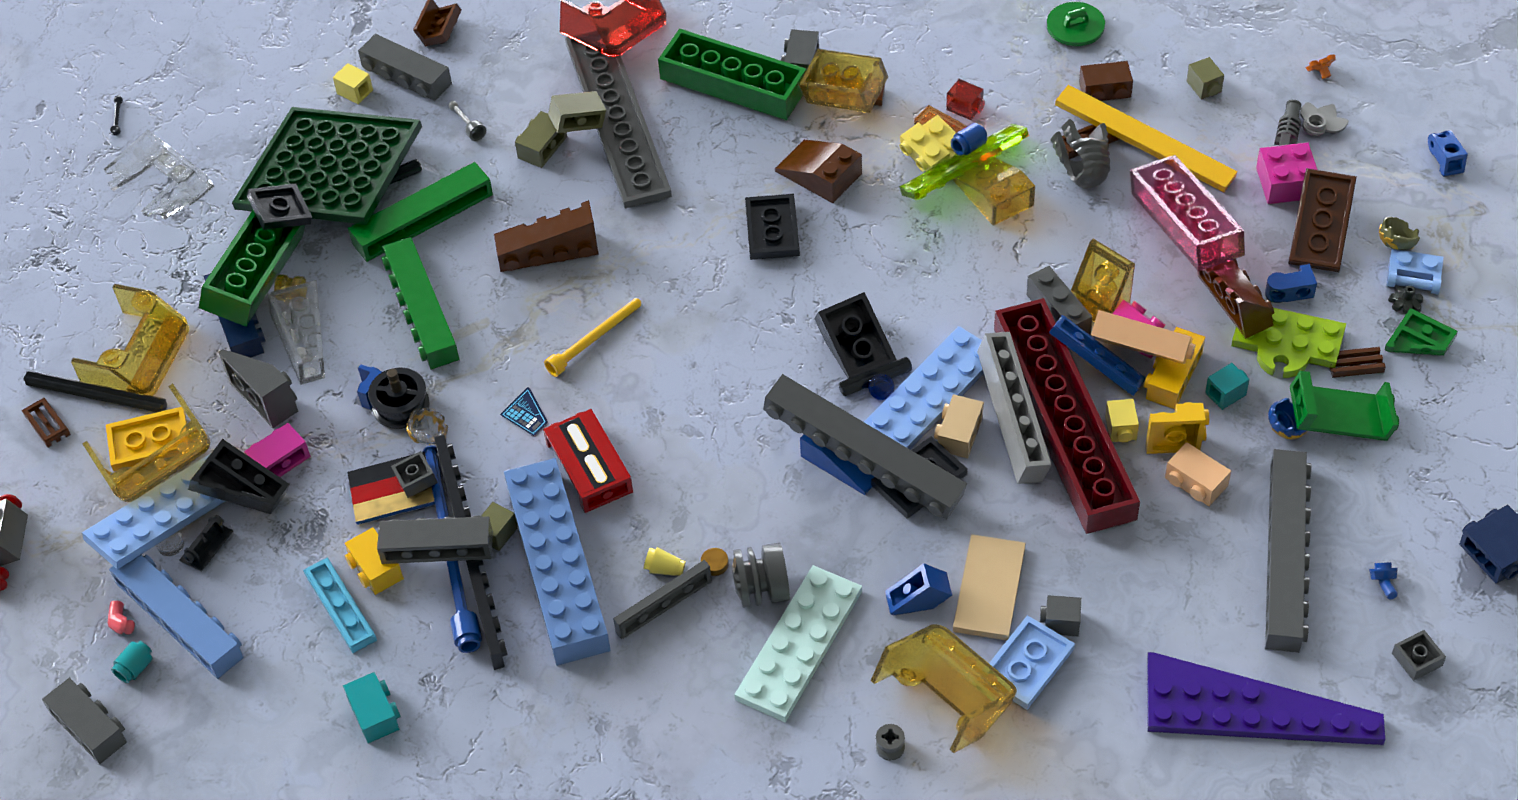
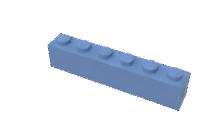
M140 555L119 569L112 566L109 571L115 583L217 679L244 658L239 648L242 646L240 640L232 632L228 635L224 631V626L216 617L210 618L207 616V611L200 602L195 601L193 603L189 599L190 595L181 585L176 587L173 584L172 578L165 570L159 571L156 569V564L149 555Z

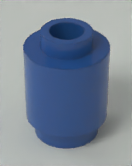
M972 123L954 135L951 139V147L957 155H968L986 144L987 132L983 126Z

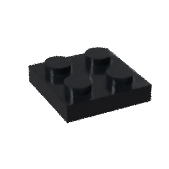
M296 184L248 189L247 197L263 230L311 224L312 215Z

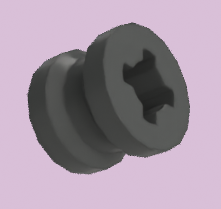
M894 724L881 726L876 733V751L878 755L884 760L889 761L900 758L905 750L903 730Z

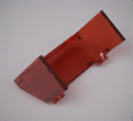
M561 0L559 32L604 55L615 57L620 56L665 25L667 12L660 0H618L609 7L594 1L582 8L567 0Z

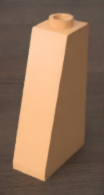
M1098 310L1091 336L1098 341L1185 364L1187 359H1192L1196 344L1192 343L1193 339L1191 336Z

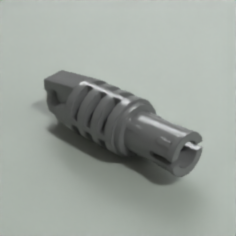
M1291 99L1286 102L1285 113L1278 123L1274 145L1297 144L1301 126L1299 113L1302 104L1300 101Z

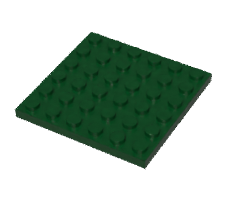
M291 107L232 201L235 210L252 212L253 208L247 197L248 189L296 184L312 215V219L367 225L422 128L421 121L419 119Z

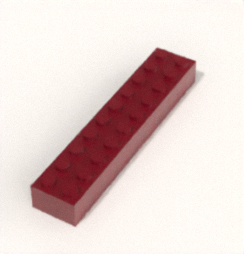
M1042 298L995 310L994 331L995 333L1010 332L1044 442L1085 533L1089 534L1137 521L1140 500L1067 346L1049 333L1056 322L1045 299Z

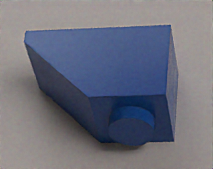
M925 563L885 590L890 614L894 616L934 609L953 596L947 572Z

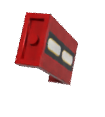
M592 409L579 412L568 419L553 423L543 429L546 445L548 448L552 447L577 490L580 506L584 513L633 493L631 476Z

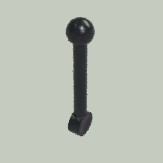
M119 95L113 99L115 113L114 123L110 128L112 135H118L121 132L118 122L120 104L123 102V98Z

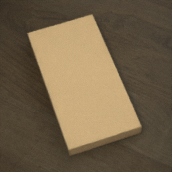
M971 534L953 632L1006 641L1009 639L1025 552V542Z

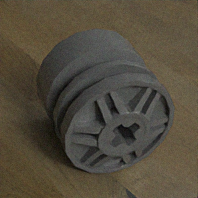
M780 542L762 545L760 559H756L751 547L747 548L748 561H743L740 549L733 550L732 574L734 586L743 608L750 607L749 594H754L757 606L761 605L762 592L766 591L771 603L790 600L786 564Z

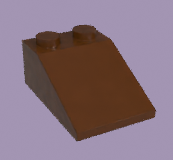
M804 139L775 168V172L825 200L834 203L862 175V154L841 143Z

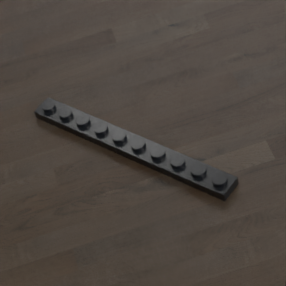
M444 435L436 436L434 440L454 517H471L469 506L463 507L462 505L463 501H467L463 485L458 486L456 482L461 480L458 464L452 465L451 460L456 459L453 445H447ZM466 560L494 670L504 668L503 656L508 654L504 639L498 640L497 633L502 631L498 616L492 617L491 611L496 610L492 593L486 595L485 588L490 586L486 571L480 572L479 566L484 565L483 560Z

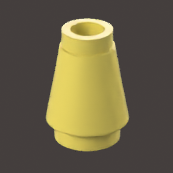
M659 547L656 549L649 548L643 569L650 570L649 573L680 576L683 574L686 561Z

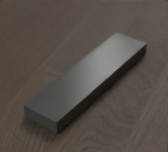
M705 560L701 561L614 617L616 634L620 639H624L712 581L709 564Z

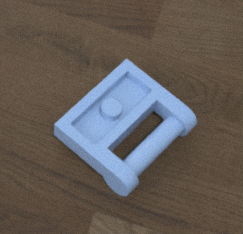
M1392 249L1386 286H1413L1416 289L1429 290L1431 294L1439 295L1443 256Z

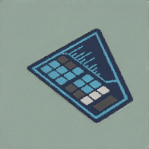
M529 387L500 414L532 436H535L548 423Z

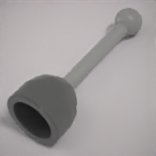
M451 101L449 103V108L455 110L467 124L465 127L467 136L472 141L481 140L486 134V127L478 120L470 121L458 108L457 102Z

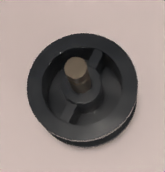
M402 367L388 369L376 376L369 386L368 397L372 405L373 414L376 420L385 427L392 429L406 428L407 423L411 420L409 419L411 415L419 414L424 409L429 410L430 401L426 392L425 381L418 372L412 369ZM425 415L420 420L414 419L412 427L416 426Z

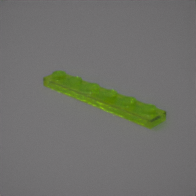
M1016 124L1008 125L987 137L986 144L972 153L962 156L955 155L901 185L900 191L902 196L912 198L913 200L925 198L927 193L943 188L950 180L964 176L965 172L972 168L980 167L989 158L997 157L1005 149L1019 145L1021 140L1029 136L1027 127Z

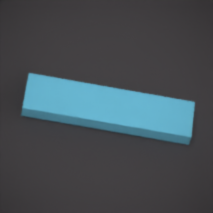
M328 557L303 570L352 654L377 641L376 635Z

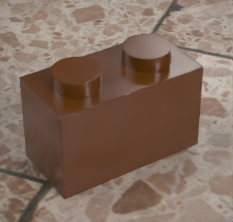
M1128 60L1080 66L1079 85L1081 91L1099 101L1131 98L1133 78Z

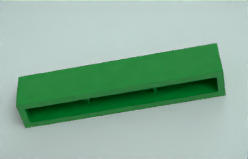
M476 162L462 167L460 170L372 215L367 225L355 224L349 227L348 231L352 245L364 260L368 262L384 253L383 246L409 237L413 238L492 196L490 178Z
M409 237L383 246L385 256L381 257L384 269L385 271H391L388 277L392 288H398L399 292L395 294L399 306H405L406 310H403L407 325H413L410 331L414 343L419 342L421 345L417 348L422 362L427 360L430 370L460 360L456 343L412 238Z

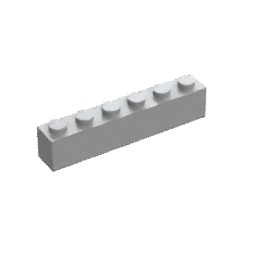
M1010 332L985 333L977 353L1017 484L1043 482L1052 464Z

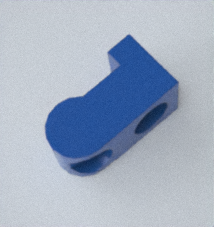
M1447 130L1441 133L1429 134L1428 147L1440 164L1439 171L1442 176L1464 173L1468 153L1453 132Z
M1310 264L1300 265L1298 272L1287 274L1281 272L1272 273L1267 279L1266 298L1274 303L1314 298L1317 281Z

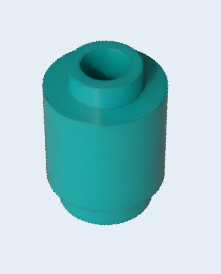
M131 641L114 660V666L111 668L112 673L124 683L135 680L153 660L151 648L142 641L138 643Z

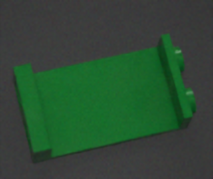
M1299 371L1289 386L1298 430L1388 441L1399 427V417L1396 415L1394 405L1395 397L1392 394L1389 382H1384L1376 394L1316 387L1312 385L1310 372Z

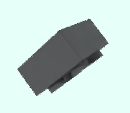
M421 451L391 466L407 498L438 483Z
M1425 630L1396 643L1392 651V655L1413 681L1442 667L1446 659L1444 653Z

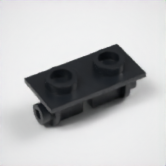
M218 515L208 519L209 523L199 536H197L189 548H185L184 555L179 560L180 562L201 572L233 532V529L222 525L224 520Z

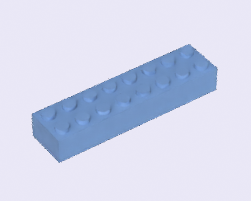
M556 458L504 471L508 493L556 666L610 652L608 633Z

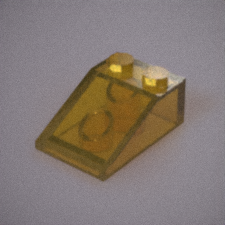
M993 156L952 176V180L993 226L1034 206L1035 185L1022 170Z
M1093 238L1089 242L1071 292L1093 316L1092 320L1095 323L1098 310L1113 314L1123 300L1130 303L1135 263Z

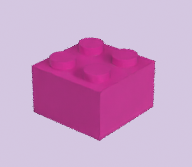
M1308 142L1259 149L1256 169L1267 204L1300 201L1306 168L1318 170Z

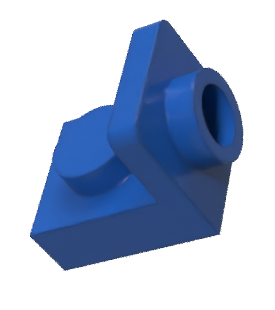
M361 364L358 367L362 382L358 386L357 393L362 407L371 410L372 405L368 397L369 386L382 371L376 367H368Z

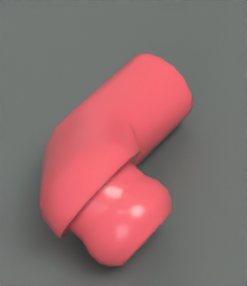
M111 601L107 621L109 628L118 634H132L135 623L133 620H127V617L123 616L124 603L121 601Z

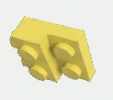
M936 115L924 125L918 122L900 135L899 146L901 151L906 156L910 155L915 160L917 167L922 172L926 171L931 177L960 157L951 147V139L956 132L939 115Z

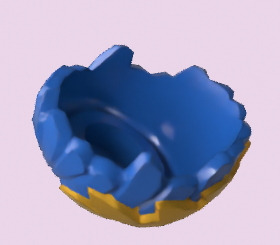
M1289 398L1282 399L1279 402L1276 401L1271 405L1268 411V420L1272 430L1277 435L1293 440L1302 437L1308 432L1297 429L1293 404Z

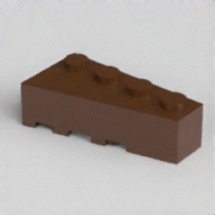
M589 200L582 202L581 207L574 210L568 207L560 210V214L548 219L546 216L537 218L534 224L527 226L523 223L494 234L500 272L599 255Z

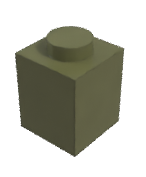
M1207 57L1189 64L1186 81L1202 100L1222 92L1224 74L1213 60Z
M492 502L481 516L490 517L493 530L492 548L500 551L518 529L514 512Z

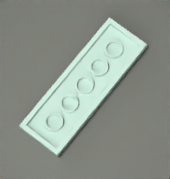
M813 565L734 694L735 701L786 722L860 597L862 585Z

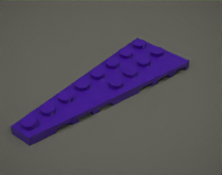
M1148 652L1147 732L1384 745L1385 743L1384 714L1166 655Z

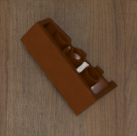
M1222 246L1195 259L1198 277L1245 339L1274 326L1272 315L1275 312L1269 300L1265 301L1262 298L1261 291L1256 284H1251L1245 269L1241 270L1238 267L1237 260L1233 254L1229 255Z

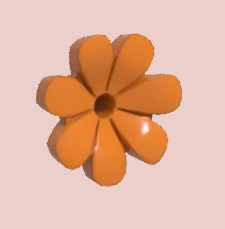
M1331 54L1326 58L1320 59L1319 62L1317 60L1311 61L1306 69L1308 72L1313 70L1319 71L1322 79H1326L1331 76L1328 67L1336 60V56Z

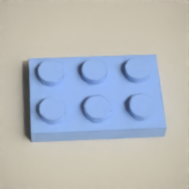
M1027 615L982 671L979 681L1028 710L1074 651L1075 643Z

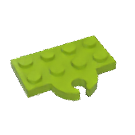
M1274 308L1275 313L1272 315L1274 326L1246 339L1238 328H1235L1232 347L1257 352V361L1260 367L1272 376L1276 367L1274 363H1285L1287 366L1283 369V378L1297 376L1299 371H1305L1309 363L1335 368L1346 323Z

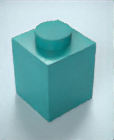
M1230 363L1207 378L1205 394L1223 410L1247 395L1250 379L1243 370Z

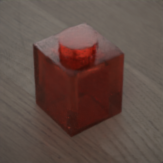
M958 79L947 92L946 110L972 120L984 108V89Z

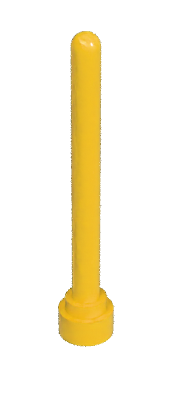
M638 298L633 299L565 352L556 355L552 354L544 360L547 371L554 377L563 373L568 361L637 310L642 304L641 300Z

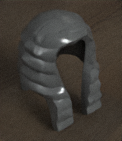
M1069 119L1061 128L1067 143L1079 154L1082 160L1072 161L1069 159L1060 131L1056 132L1050 139L1053 143V148L1056 151V155L1060 158V162L1066 168L1070 179L1076 185L1082 188L1096 187L1105 181L1110 172V153L1108 151L1109 144L1105 123L1099 124L1089 135V138H1082L1076 129L1074 121Z

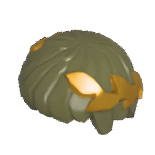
M1390 216L1386 217L1382 224H1380L1379 236L1388 248L1412 250L1420 240L1418 236L1419 229L1414 231L1409 229L1408 222Z

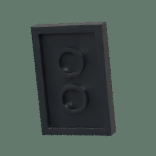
M794 193L745 197L750 260L800 256Z
M932 436L912 449L913 452L959 479L967 475V468ZM876 477L871 479V486L906 519L924 507L918 502L908 500L903 493L895 488L886 487L880 479Z

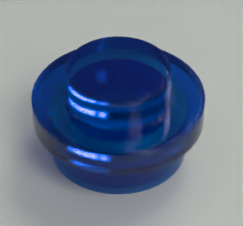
M877 374L870 380L868 389L871 396L875 399L886 400L894 392L895 384L890 376Z

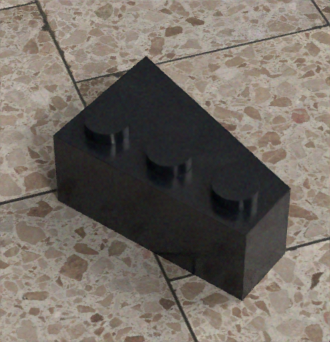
M222 439L192 477L188 490L271 514L286 495L290 484Z

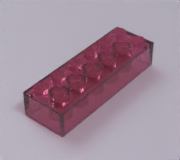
M1176 155L1130 169L1132 195L1197 271L1245 256L1244 230Z

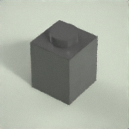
M1047 595V605L1041 606L1040 623H1045L1046 627L1060 635L1079 637L1081 598Z

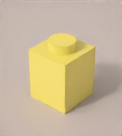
M349 63L333 77L337 94L356 104L362 102L373 91L369 73Z
M1134 399L1107 401L1105 419L1111 441L1129 442L1137 440L1139 422Z

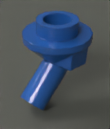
M1392 562L1374 563L1375 569H1369L1371 580L1379 581L1380 587L1389 600L1396 598L1398 593L1390 579H1397L1398 568H1392Z

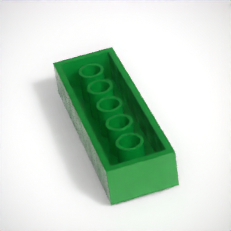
M680 28L658 58L661 80L784 120L789 118L807 90L806 68Z
M252 210L203 284L198 308L247 326L302 239L305 225L263 230L254 210Z

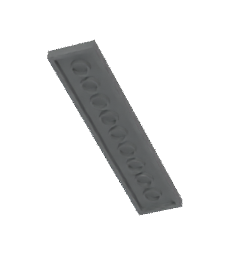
M610 27L565 37L566 46L582 91H597L606 108L603 127L596 130L624 208L672 197L669 183Z

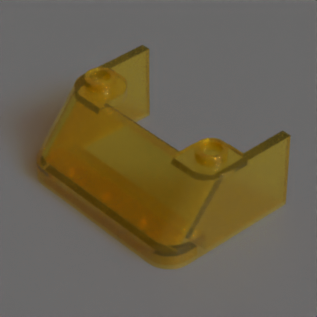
M114 284L112 288L122 312L142 317L124 350H106L100 355L97 362L72 358L71 363L79 381L153 396L159 389L189 332L188 322L181 313L154 292Z
M173 383L168 387L191 421L181 429L178 437L133 467H122L112 473L103 457L87 441L82 443L113 493L123 502L136 500L203 455L210 447V438L206 428Z
M938 624L929 625L885 646L870 680L876 684L893 675L904 686H916L924 683L957 711L961 717L956 723L958 733L950 748V751L953 753L981 739L1012 703L1017 693L1016 687L1012 682L949 629Z

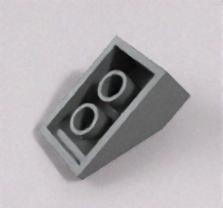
M224 349L218 351L229 383L272 428L298 412L295 403L297 396L290 388L292 381L286 372H280L272 364Z

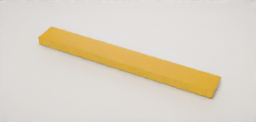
M1067 85L1056 99L1055 105L1096 127L1099 124L1105 123L1108 133L1222 192L1227 190L1237 176L1238 171L1070 85Z

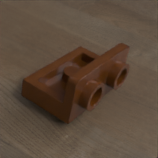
M427 0L413 31L425 47L443 44L450 38V34L458 21L457 19L462 9L457 3L438 7L434 0Z

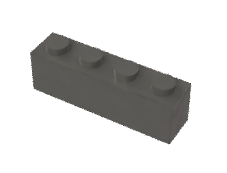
M374 34L358 50L361 65L365 70L372 71L386 80H391L403 88H408L420 96L427 97L433 101H436L452 84L449 67L378 34Z
M476 515L463 518L445 517L441 519L418 518L416 520L392 519L389 521H379L377 551L381 563L492 559L493 530L490 517Z

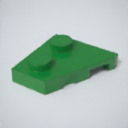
M1410 308L1386 343L1385 351L1444 356L1457 337L1458 331Z

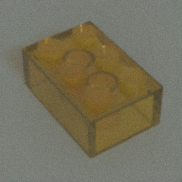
M818 49L799 86L806 102L809 104L870 113L888 79V74L882 59L879 57Z

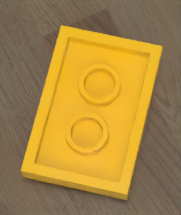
M183 406L106 424L110 464L113 471L192 453L187 417Z

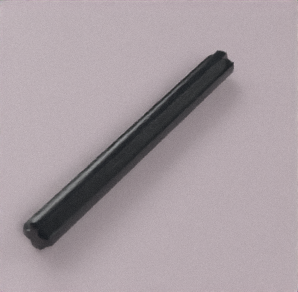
M27 371L23 378L28 386L152 412L165 411L168 405L165 398L35 371Z

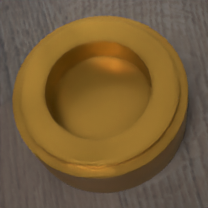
M710 548L702 554L701 561L705 560L709 564L711 576H719L728 569V556L724 550Z

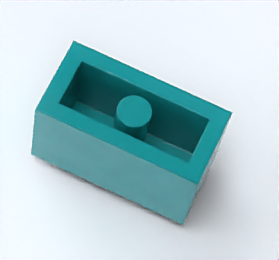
M375 671L343 685L347 699L368 744L400 730L396 720L401 717L395 702H388L387 696L391 694L385 680H378Z

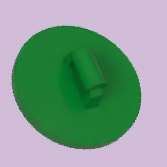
M1067 2L1051 10L1047 17L1046 26L1048 33L1056 41L1069 46H1085L1097 41L1103 35L1105 18L1096 7L1090 4Z

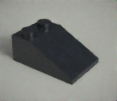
M865 292L823 309L815 316V322L825 343L848 379L897 360Z

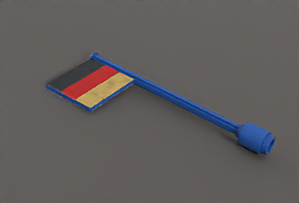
M432 445L427 446L423 449L422 454L438 483L407 498L391 466L412 455L348 471L357 525L432 505L436 506L438 519L449 517L437 459V448ZM446 561L456 607V613L450 619L454 644L460 652L471 653L479 649L480 642L482 641L478 616L467 608L458 561Z

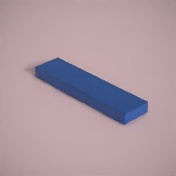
M1064 315L1059 318L1049 331L1051 335L1132 396L1135 395L1145 381V376Z

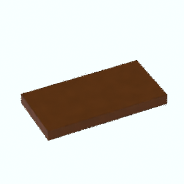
M1306 168L1288 264L1297 266L1310 264L1311 268L1340 272L1357 176Z

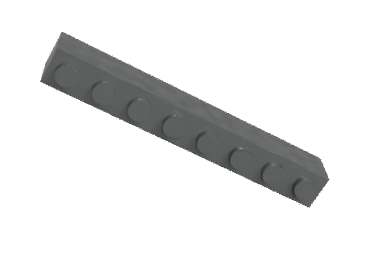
M784 374L780 376L765 397L763 410L771 418L783 421L796 433H803L811 438L816 445L828 448L841 460H848L858 466L859 470L863 473L875 476L886 487L895 488L903 493L908 500L925 506L935 516H941L947 520L964 495L967 486L966 482Z
M1274 449L1270 464L1265 649L1299 653L1302 642H1307L1309 627L1304 625V618L1308 617L1309 601H1304V594H1308L1309 577L1304 576L1305 570L1308 571L1310 554H1305V547H1309L1310 531L1305 530V525L1310 523L1311 508H1306V502H1310L1311 486L1306 485V479L1310 480L1312 465L1307 463V452Z

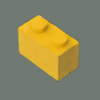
M372 527L344 543L348 553L344 557L352 570L357 568L359 571L357 576L363 587H370L372 592L377 595L404 578L399 563H381L377 551L378 533Z

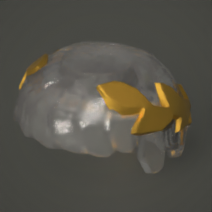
M421 407L412 411L406 428L409 437L415 443L436 446L434 437L444 435L446 438L448 425L444 423L445 417L440 412H437L435 409Z

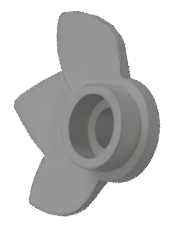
M1306 102L1300 111V115L1304 120V131L1313 136H1320L1325 132H1340L1347 127L1349 122L1347 119L1337 117L1334 104L1316 108L1313 104Z

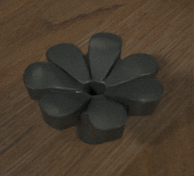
M1399 286L1396 288L1395 293L1389 296L1388 300L1393 303L1392 309L1398 312L1403 308V313L1407 314L1410 308L1418 312L1421 311L1422 306L1420 303H1423L1422 294H1415L1413 286H1406L1405 288Z

